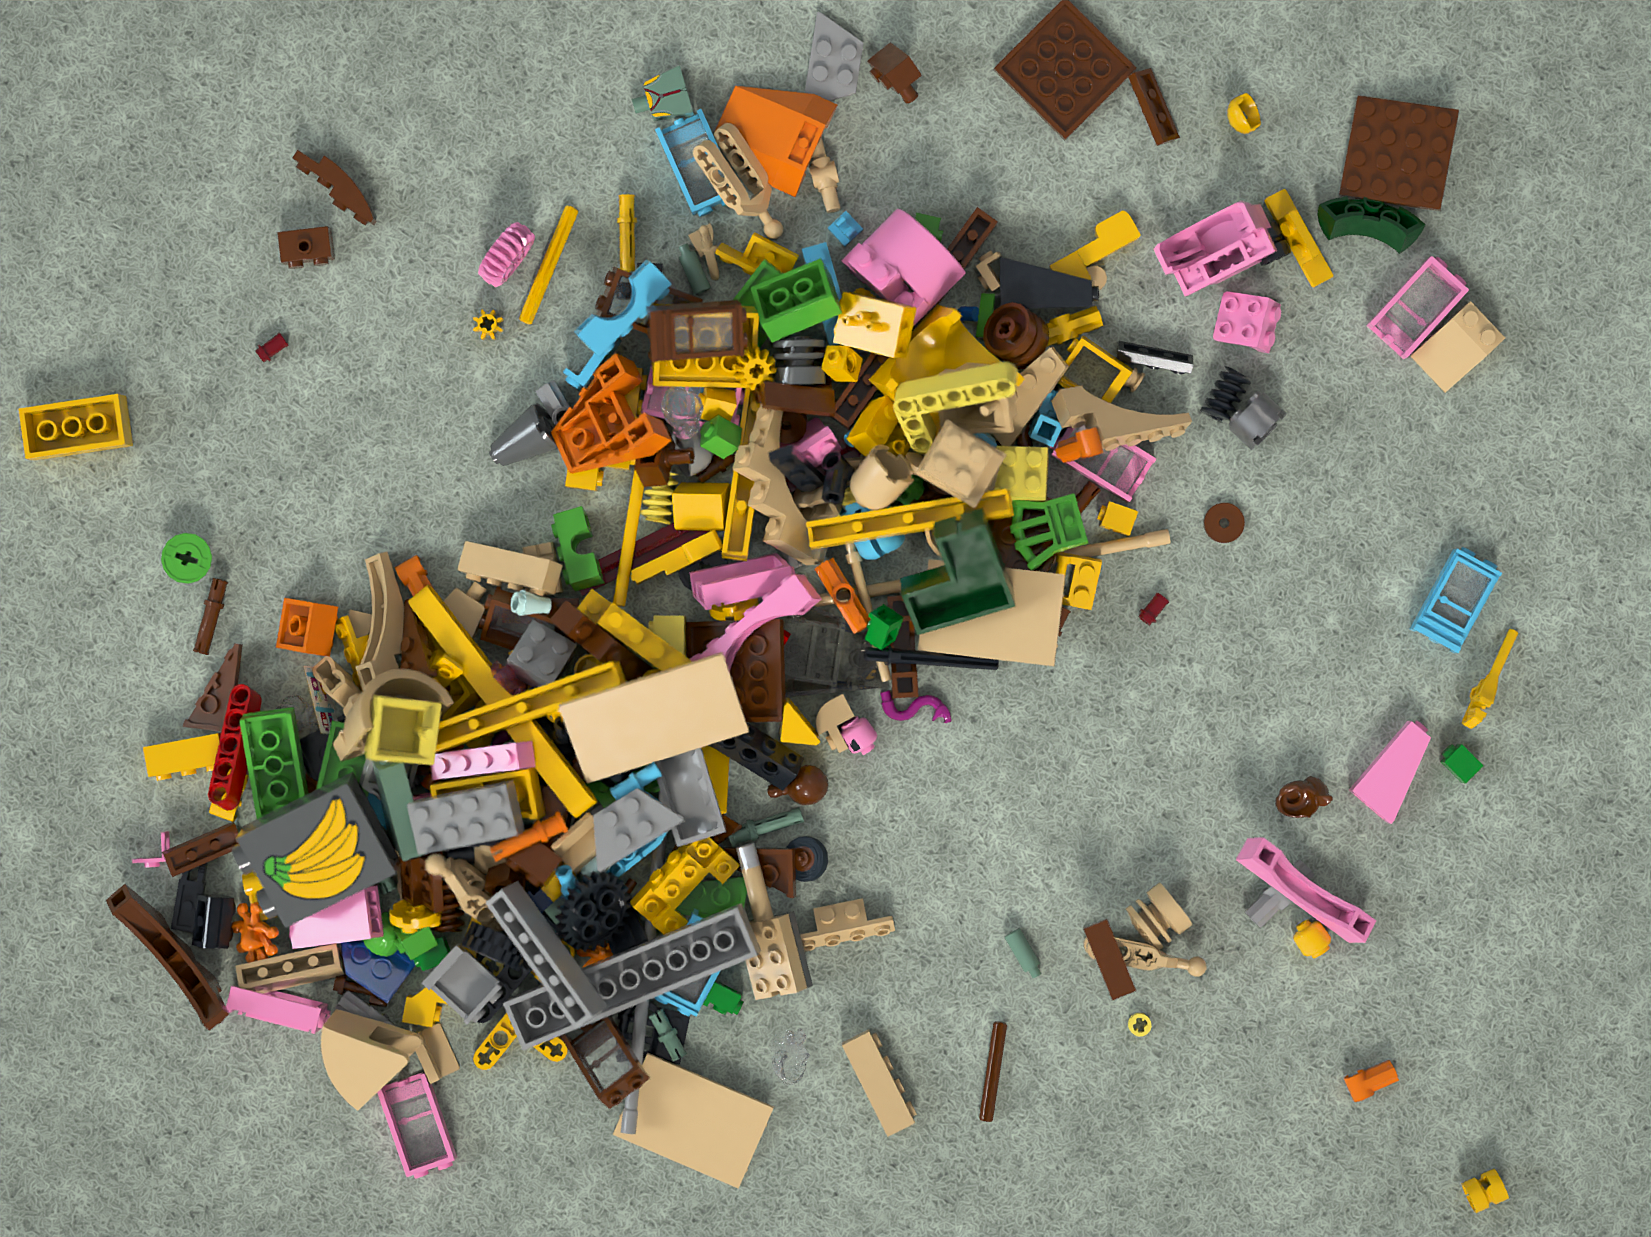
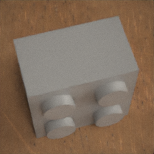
M532 620L507 659L505 672L531 687H541L558 681L573 659L577 644Z

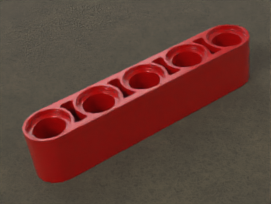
M238 684L231 690L208 790L209 800L227 811L235 809L240 802L248 767L241 726H238L243 714L260 712L262 704L261 695L245 684Z

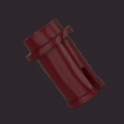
M277 333L276 336L262 346L259 344V348L255 352L263 362L267 360L270 362L272 356L289 345L282 335Z
M1156 592L1144 610L1140 609L1138 617L1149 626L1152 623H1156L1157 616L1168 605L1169 601Z

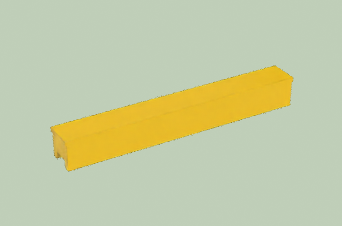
M750 388L745 389L740 423L742 428L740 446L749 444V437L757 418L756 414L760 408V404H756L755 390ZM735 470L733 471L722 558L747 562L755 509L748 506L754 481Z
M1006 488L984 492L975 508L953 497L806 522L810 540L809 545L811 550L933 530L934 522L954 516L959 520L961 519V514L983 508L987 520L1014 516L1010 490L1008 491Z
M612 661L439 722L435 753L559 711L558 704L624 684L626 681L620 662Z

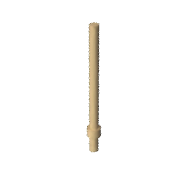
M854 543L845 544L847 550L846 560L848 565H851L860 602L869 615L873 608L860 563L862 557L857 552ZM877 662L881 681L892 680L889 667L884 662Z

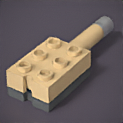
M755 843L738 846L736 850L754 918L749 922L761 948L757 956L745 960L755 1000L770 998L778 994L781 996L798 993L813 986L795 912L773 915Z

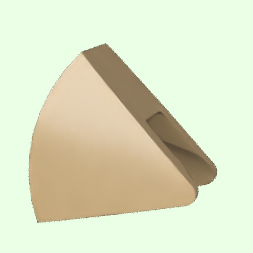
M336 1009L322 1026L321 1051L323 1062L332 1084L339 1094L358 1111L407 1065L409 1057L421 1046L424 1040L418 1033Z

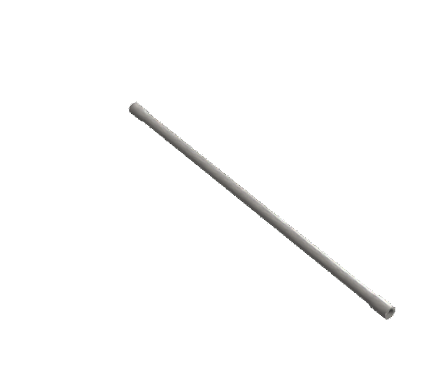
M659 791L658 800L664 804L661 791ZM667 834L662 843L652 851L650 876L655 870L660 869L664 865ZM645 918L644 929L648 940L656 938L657 928ZM649 1000L636 1004L631 1049L641 1065ZM629 1062V1070H630V1069L633 1068V1066H632L631 1063ZM639 1089L633 1091L625 1098L621 1133L636 1134Z

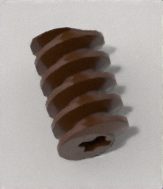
M442 880L444 911L441 912V924L433 927L432 931H463L458 929V927L463 926L465 921L457 919V917L464 915V911L457 909L460 904L448 883Z

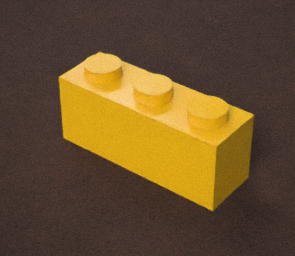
M221 733L143 747L148 777L156 776V780L159 781L172 778L171 773L180 771L182 776L197 774L196 768L206 767L207 772L213 771Z

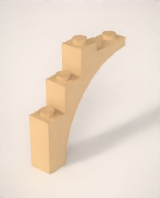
M760 404L754 428L749 437V444L739 446L732 469L754 481L750 491L748 506L769 517L763 541L805 565L821 564L824 562L828 547L811 550L808 528L806 526L808 521L794 503L784 475L769 461L768 452L780 448V424L783 411L762 409V404Z

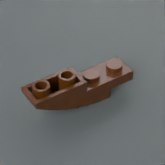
M299 150L296 151L292 159L298 163L296 165L297 169L306 175L312 172L319 177L317 182L327 189L333 186L329 193V196L334 199L333 205L344 212L348 208L355 213L353 218L365 226L368 222L373 226L376 224V218L366 197L337 164L325 155L318 164Z

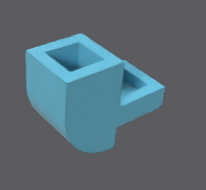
M1054 389L1047 395L1042 402V406L1034 414L1028 432L1030 438L1051 447L1054 446L1062 429L1051 402L1059 392Z

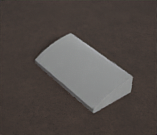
M700 747L656 761L655 763L663 775L658 777L657 781L664 804L668 809L685 819L684 822L672 828L677 847L726 832L702 748Z

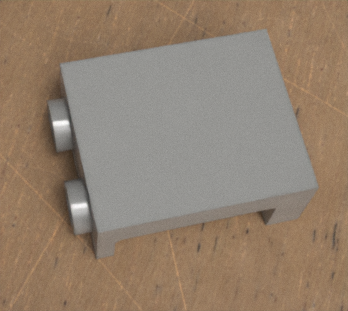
M460 943L450 951L422 982L428 990L432 989L464 1018L466 1024L471 1020L476 1023L486 1011L483 1007L489 1001L494 1004L503 994L500 988L504 985Z

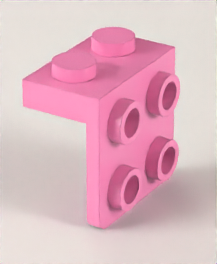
M1225 292L1222 296L1213 333L1214 340L1249 346L1259 352L1270 353V349L1275 342L1274 332L1276 324L1281 317V304L1267 297Z
M819 418L809 421L805 435L799 441L791 443L815 468L822 463L826 455L842 450L833 432L828 426L825 427ZM779 443L780 448L785 447V446H788V445H791V444Z

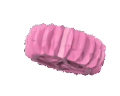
M519 222L511 224L496 239L495 243L486 253L479 266L478 274L484 281L492 284L494 287L502 285L514 273L530 251L531 246L534 244L535 235L528 227Z

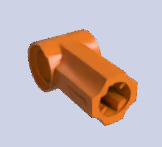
M1098 428L1079 431L1075 433V436L1059 441L1055 449L1057 458L1066 463L1079 458H1087L1104 453Z
M418 555L395 567L399 578L404 586L408 587L412 596L416 595L426 585H430L434 589L427 577L428 572L421 565Z
M1390 1060L1367 1070H1358V1073L1351 1077L1348 1075L1344 1077L1354 1102L1367 1099L1374 1095L1375 1091L1399 1081L1396 1070Z

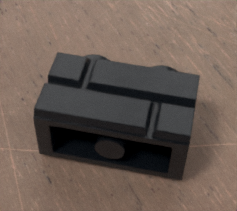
M197 894L192 945L209 949L229 948V942L233 938V929L231 928L232 916L236 912L233 897L219 894Z

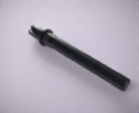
M890 645L882 650L875 647H866L864 650V660L884 662L886 666H889L890 663L986 670H997L999 667V660L929 651L902 650L891 648Z

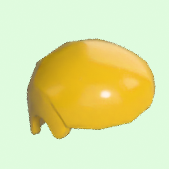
M1244 93L1231 100L1227 109V118L1230 125L1237 132L1243 134L1255 131L1261 125V119L1253 98L1248 93Z

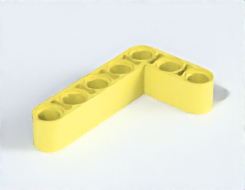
M1002 362L900 383L896 388L893 408L911 448L917 453L926 454L935 440L936 425L930 412L1013 395L1016 389L1017 368L1011 363Z

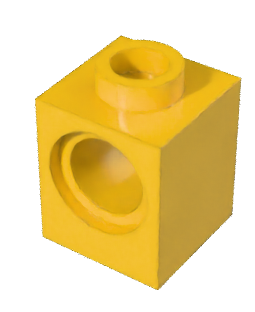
M827 345L821 369L834 381L857 382L863 358L850 346Z
M1109 501L1106 506H1101L1097 520L1101 521L1100 527L1108 530L1113 529L1114 532L1130 536L1138 511Z

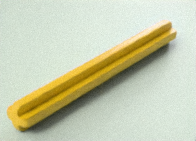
M566 205L519 316V320L529 325L533 323L577 217L578 210L574 207Z

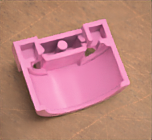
M896 209L862 245L858 243L841 260L855 277L863 284L865 283L882 299L917 307L913 327L966 273L953 255L923 225L901 209ZM905 282L914 290V292H907L909 288L907 287Z

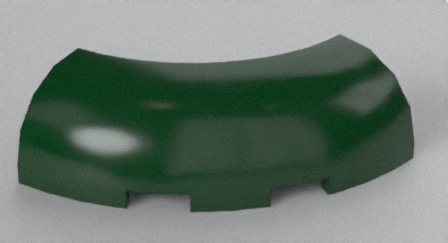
M1348 196L1328 200L1319 204L1317 214L1321 230L1328 240L1346 235L1366 236L1389 245L1399 254L1408 249L1417 240L1426 225L1403 207L1396 209L1384 204L1383 201L1368 199L1365 196L1363 200H1348Z

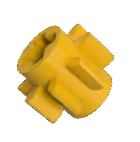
M482 309V316L480 318L473 317V320L478 324L473 331H482V340L487 335L496 340L495 333L497 331L503 332V329L499 327V323L504 320L502 317L494 318L496 315L495 310H492L490 314H486ZM489 319L491 322H494V324L491 325L492 329L490 331H488L486 328H482V326L485 325L484 320Z

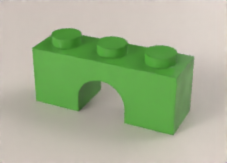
M580 506L553 514L555 523L551 524L555 539L559 538L560 546L557 547L560 561L565 562L566 569L563 570V576L566 584H570L575 592L603 584L604 579L600 563L594 552L584 555L576 553L577 546L581 541L593 537L588 515L584 508Z

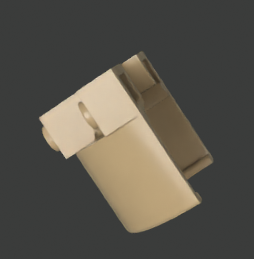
M408 669L384 672L371 680L362 693L355 694L348 699L349 701L343 709L346 716L344 729L338 733L339 736L334 741L333 746L341 762L365 754L366 734L368 730L373 728L370 719V703L374 695L442 703L440 720L454 701L441 684L426 674Z

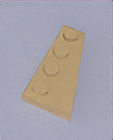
M1050 347L1020 373L1025 380L1019 387L1016 386L1014 392L1017 415L1012 418L1014 431L992 433L1002 446H1013L1015 444V440L1022 434L1027 427V423L1042 406L1044 399L1052 392L1069 368L1054 347Z

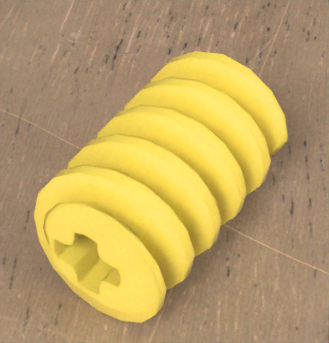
M670 472L668 485L650 486L652 489L644 490V494L650 497V499L642 500V504L648 507V509L640 511V514L646 517L644 520L670 525V521L665 519L664 516L672 515V511L667 509L666 506L673 505L672 500L668 496H671L674 492L670 486L678 485V481L674 480L672 476L679 474Z

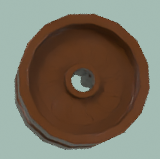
M1012 302L1003 304L990 315L984 327L983 340L986 348L991 353L1002 358L1005 362L1021 368L1029 366L1045 352L1049 342V329L1047 323L1041 317L1030 312L1023 305Z

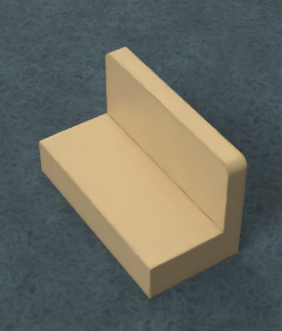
M589 812L551 846L554 852L563 858V861L571 867L575 874L596 856L594 818Z
M440 1023L417 1032L423 1037L424 1041L416 1050V1054L430 1084L460 1069Z

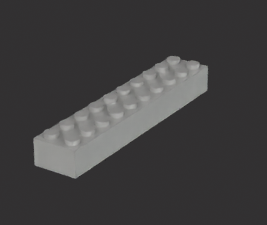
M742 903L581 968L608 1006L582 1026L757 956L761 948ZM543 984L512 996L503 1003L522 1050L575 1030Z

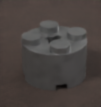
M1259 391L1255 392L1247 401L1246 409L1244 411L1239 409L1231 417V422L1228 424L1230 426L1229 430L1250 450H1253L1255 445L1258 446L1277 427L1275 423L1279 419L1283 420L1287 414L1267 394H1261Z

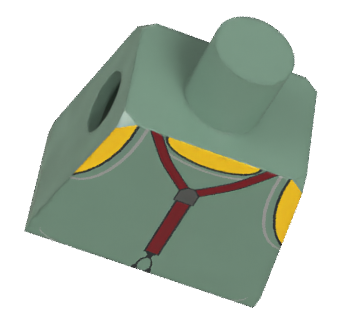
M680 66L644 82L643 86L646 95L632 99L635 113L651 110L653 121L694 116Z

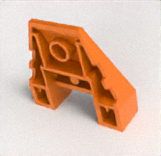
M617 353L596 369L593 373L595 378L587 389L583 387L579 393L581 396L573 408L569 407L551 432L569 473L572 474L652 456L672 441L662 420L647 413H643L635 419L625 395L643 380L634 361Z

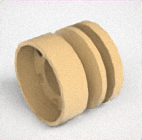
M1159 882L1146 892L1151 901L1150 905L1147 906L1143 901L1137 899L1136 903L1142 910L1141 912L1137 913L1131 905L1126 908L1132 925L1142 938L1157 950L1163 948L1157 939L1160 935L1167 943L1171 942L1167 932L1170 927L1180 935L1193 925L1178 903Z

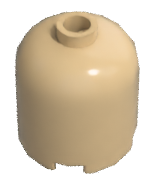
M875 446L854 472L850 480L851 492L855 497V501L861 507L871 510L888 508L914 480L911 478L914 470L910 463L901 454L896 457L888 452L890 449L888 446Z

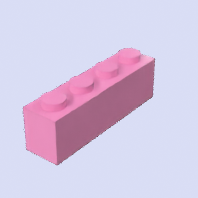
M528 741L435 754L434 765H431L432 780L535 767L533 743Z

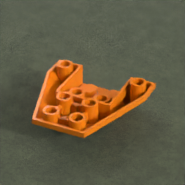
M735 86L715 131L725 123L733 124L767 172L768 183L773 188L796 198L806 176L805 171L838 105L816 94Z

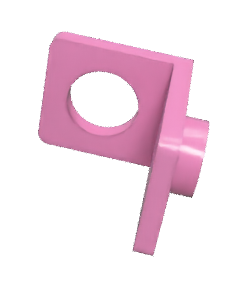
M169 831L161 832L162 852L170 849ZM163 855L162 857L132 859V863H144L145 867H160V862H165Z

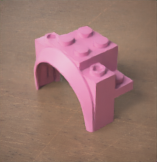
M1241 200L1157 244L1154 251L1165 275L1175 274L1184 296H1189L1209 285L1218 284L1262 262V258L1276 252L1277 249L1267 230L1271 228V225L1261 204L1251 205V203Z

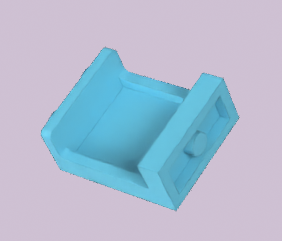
M620 337L613 342L615 346L606 355L601 354L597 356L594 353L579 375L565 368L563 373L567 376L565 379L567 383L578 391L582 387L587 389L595 378L593 373L614 354L622 342Z

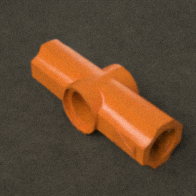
M834 558L826 560L814 569L852 632L856 634L867 628L871 618L868 617V613ZM840 590L850 592L851 597L847 602H840L836 598Z

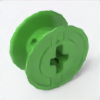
M183 533L175 535L167 541L162 550L161 561L164 571L170 578L179 583L189 584L199 581L207 574L211 567L212 554L210 547L204 539L196 534ZM192 553L191 557L197 558L198 563L188 562L186 565L187 561L180 559V554L190 555Z

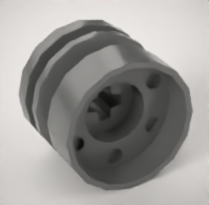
M785 337L784 339L772 342V348H783L782 354H772V357L776 360L784 361V366L775 367L777 370L776 373H772L773 382L791 385L826 384V373L821 369L822 366L814 365V360L824 358L825 353H814V348L825 347V340H818L812 337Z

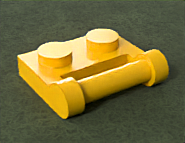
M1058 552L1056 556V561L1058 562L1056 574H1066L1067 565H1075L1069 593L1064 595L1062 604L1092 610L1102 560Z

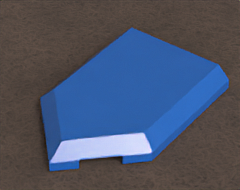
M363 940L341 942L346 975L387 1004L416 966L413 959L410 960L405 953L401 954L399 950L391 956L384 957L372 953L365 946Z

